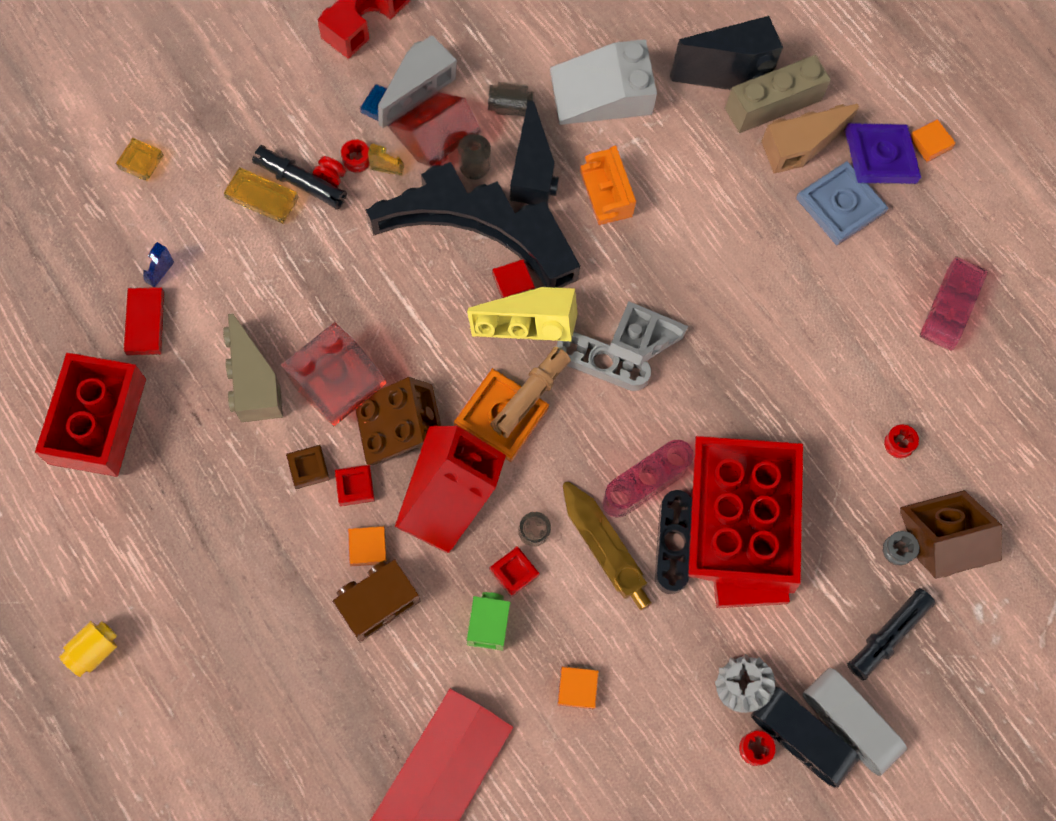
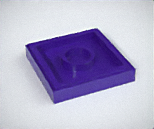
M849 123L847 125L845 134L857 183H918L921 179V173L907 124Z

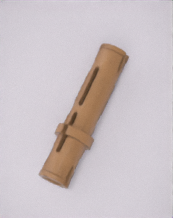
M554 347L545 360L528 373L530 377L490 423L491 427L499 435L502 434L503 437L508 438L545 391L552 389L556 377L571 362L568 354L562 349L559 351L558 347Z

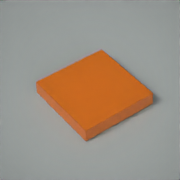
M492 368L454 420V426L458 425L506 455V460L512 462L549 409V404L539 398L508 438L503 437L502 434L499 435L491 427L490 423L522 386Z

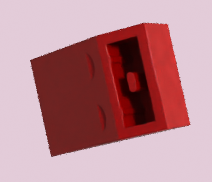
M458 425L429 426L395 527L445 553H450L496 489L506 455Z

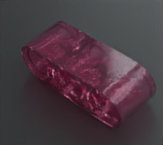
M956 256L945 273L920 332V337L952 351L963 334L988 270Z
M672 440L613 479L607 485L602 499V506L605 512L615 518L624 517L682 478L687 473L694 459L692 447L683 440ZM667 455H679L683 459L684 464L680 466L673 465L669 462ZM639 474H652L656 479V483L653 485L644 484L640 480ZM611 493H624L628 498V503L624 505L616 504L610 497Z

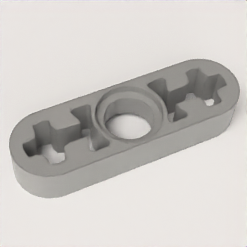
M573 332L571 341L557 342L559 351L562 349L565 352L567 351L566 347H569L571 343L577 345V351H574L572 355H568L571 362L566 366L630 391L643 389L649 381L651 368L647 361L641 365H636L608 353L610 345ZM587 348H589L591 351L588 362H584V355H586ZM599 354H606L612 359L613 365L608 369H600L594 364L593 359ZM619 361H622V369L620 370L619 375L615 374V372L617 370ZM634 368L640 369V376L636 380L630 379V372Z

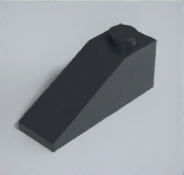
M528 101L510 183V201L525 204L533 203L535 205L545 201L548 206L550 195L556 196L559 177L554 176L555 162L535 102Z

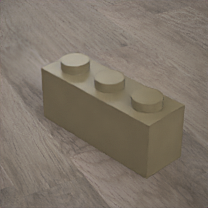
M813 55L732 87L725 110L738 132L742 133L822 101L831 79L817 56Z

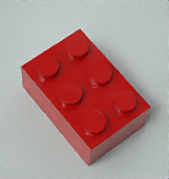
M66 352L35 453L48 465L118 477L147 380L137 365Z

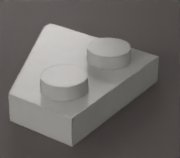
M628 301L608 353L636 365H641L681 340L688 326Z

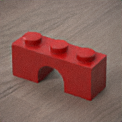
M338 0L331 7L324 9L317 19L321 39L349 59L369 41L367 20L361 17L368 12H379L391 20L411 0Z

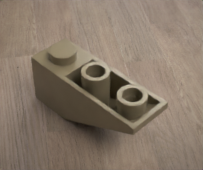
M228 314L229 327L223 328V335L226 347H230L231 358L226 359L228 379H233V391H228L230 411L237 414L241 423L283 418L281 387L274 371L235 315Z

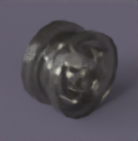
M540 512L526 514L521 519L518 527L520 540L525 545L531 547L544 544L551 532L549 519ZM531 521H535L537 526H543L544 531H540L539 537H534L532 532H526L525 528H529Z

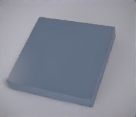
M848 161L800 191L796 197L836 246L885 214L889 208L867 183H857L854 168Z

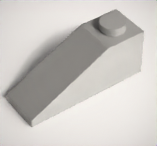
M433 35L424 41L416 42L407 51L378 105L379 125L382 128L456 80L457 60Z

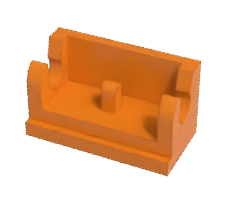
M617 146L585 156L587 164L580 166V172L598 225L633 217L636 199Z

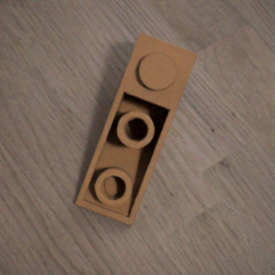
M858 103L848 106L837 105L827 111L819 113L807 112L798 118L789 120L778 119L768 124L761 142L773 173L804 167L842 133L849 123H852L859 109Z

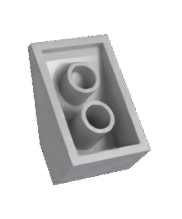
M646 39L615 42L550 67L559 125L647 116L653 113L657 91Z

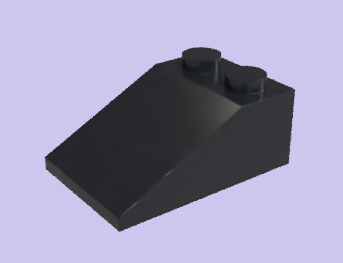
M770 16L681 38L678 41L670 78L672 82L731 90L736 85L774 71L783 45Z

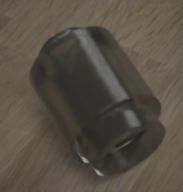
M498 82V85H490L488 111H496V115L525 117L527 102L534 101V92L528 91V84Z
M478 134L465 136L458 145L459 169L467 178L472 180L481 179L489 172L491 167L490 143L485 137Z

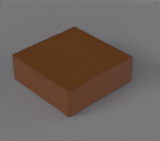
M321 445L286 454L295 489L330 480Z

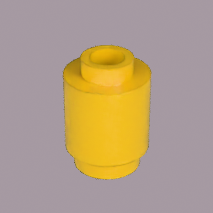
M90 621L63 647L65 651L59 656V659L78 677H81L86 671L91 673L117 648L113 640L118 635L105 622L101 621L96 625Z

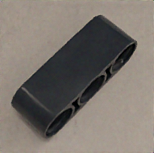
M775 686V691L770 701L764 707L753 711L751 714V718L757 725L822 781L835 789H838L860 759L854 749L781 688Z

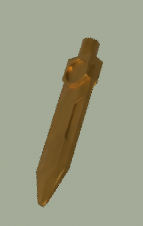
M564 482L563 492L568 517L616 591L620 592L624 599L631 596L640 611L647 608L652 602L643 590L647 586V582L637 563L596 501L572 483Z

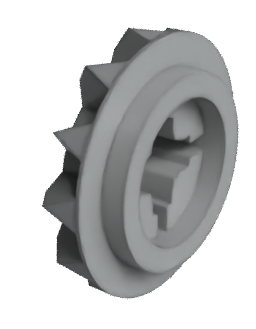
M747 654L737 659L730 657L728 664L723 668L719 667V675L715 681L718 696L723 704L734 711L744 713L753 712L764 707L772 698L776 685L771 667L764 663L760 657L753 658ZM744 672H747L750 680L754 681V683H748L744 695L739 683H735V681H741L742 675H744Z

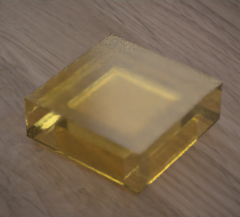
M132 138L116 162V165L120 170L148 181L164 155L160 149Z

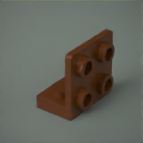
M412 377L402 379L354 402L367 465H376L414 448L421 449L429 426H441L433 385Z

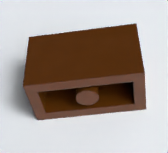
M395 559L389 563L382 561L376 564L367 572L369 575L358 584L352 581L344 585L337 591L338 597L332 600L359 643L421 602L419 594Z

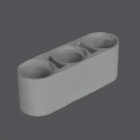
M828 668L803 692V697L810 707L837 736L857 752L860 757L859 760L874 774L881 776L907 750V746L900 736L836 670Z

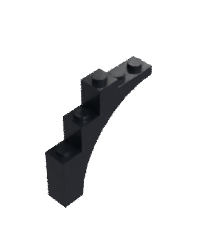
M451 162L444 165H434L422 173V187L409 188L400 196L388 201L380 200L374 203L371 208L366 209L368 226L373 236L402 227L418 225L451 226L473 231L497 241L521 259H524V262L535 272L544 287L562 288L579 279L581 266L545 201L536 205L533 203L527 204L515 213L498 181L489 185H479L472 192L467 193Z

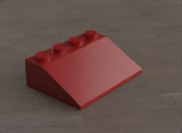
M704 436L695 437L688 577L748 589L795 593L801 584L802 443Z

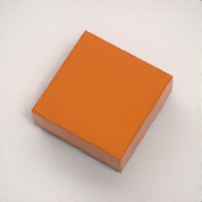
M938 119L913 131L910 135L912 143L926 162L951 150L956 144Z
M384 526L348 529L349 563L351 567L376 565L382 561L387 562Z
M561 667L557 705L595 709L598 671Z

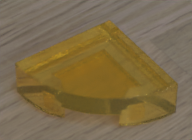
M370 144L368 157L371 170L403 175L405 166L399 156L395 159L386 153L387 149L385 147Z

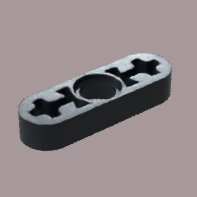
M673 490L667 493L659 509L655 583L658 589L666 594L679 593L689 580L692 498L681 490ZM674 500H679V505L685 507V510L680 512L678 524L666 526L665 522L671 524L674 516L673 509L668 508V506ZM669 533L679 534L684 541L683 548L679 551L668 549L664 542L665 536ZM663 556L668 559L683 558V562L677 560L675 563V575L681 576V579L677 580L674 586L669 585V580L662 576V574H666L670 569V560L664 561Z

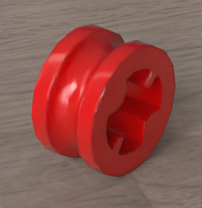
M354 139L347 141L342 146L341 158L345 169L353 173H360L370 166V150L365 142ZM356 152L358 155L360 152L362 158L356 160L353 157V160H351L350 154Z
M322 156L318 161L320 166L314 168L313 174L338 187L341 183L340 178L346 174L345 167L331 157Z
M905 424L894 426L884 440L886 451L898 459L907 458L919 445L918 433L915 429ZM898 435H903V440L907 439L909 441L904 448L898 446L900 442L895 443L894 441Z
M753 731L741 739L739 753L747 764L761 766L769 763L774 758L776 745L768 733ZM755 738L761 739V746L766 748V753L759 755L760 759L754 758V751L748 749L749 742H756Z

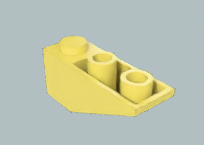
M540 287L469 307L467 310L472 336L554 341L572 340L578 315L574 288Z

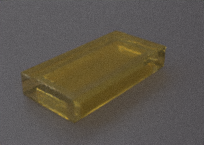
M241 167L238 168L223 193L225 199L284 224L299 198L296 191Z

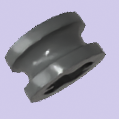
M898 531L885 540L882 551L888 562L898 566L906 565L917 557L919 543L911 533ZM899 541L906 544L903 548L908 547V552L902 556L896 553L898 548H893V545Z

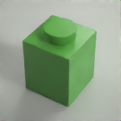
M483 592L482 597H473L467 646L503 651L510 601H504L503 595Z

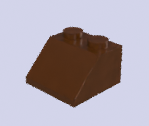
M965 490L900 507V514L907 532L914 535L919 543L917 559L935 579L1002 561V524Z

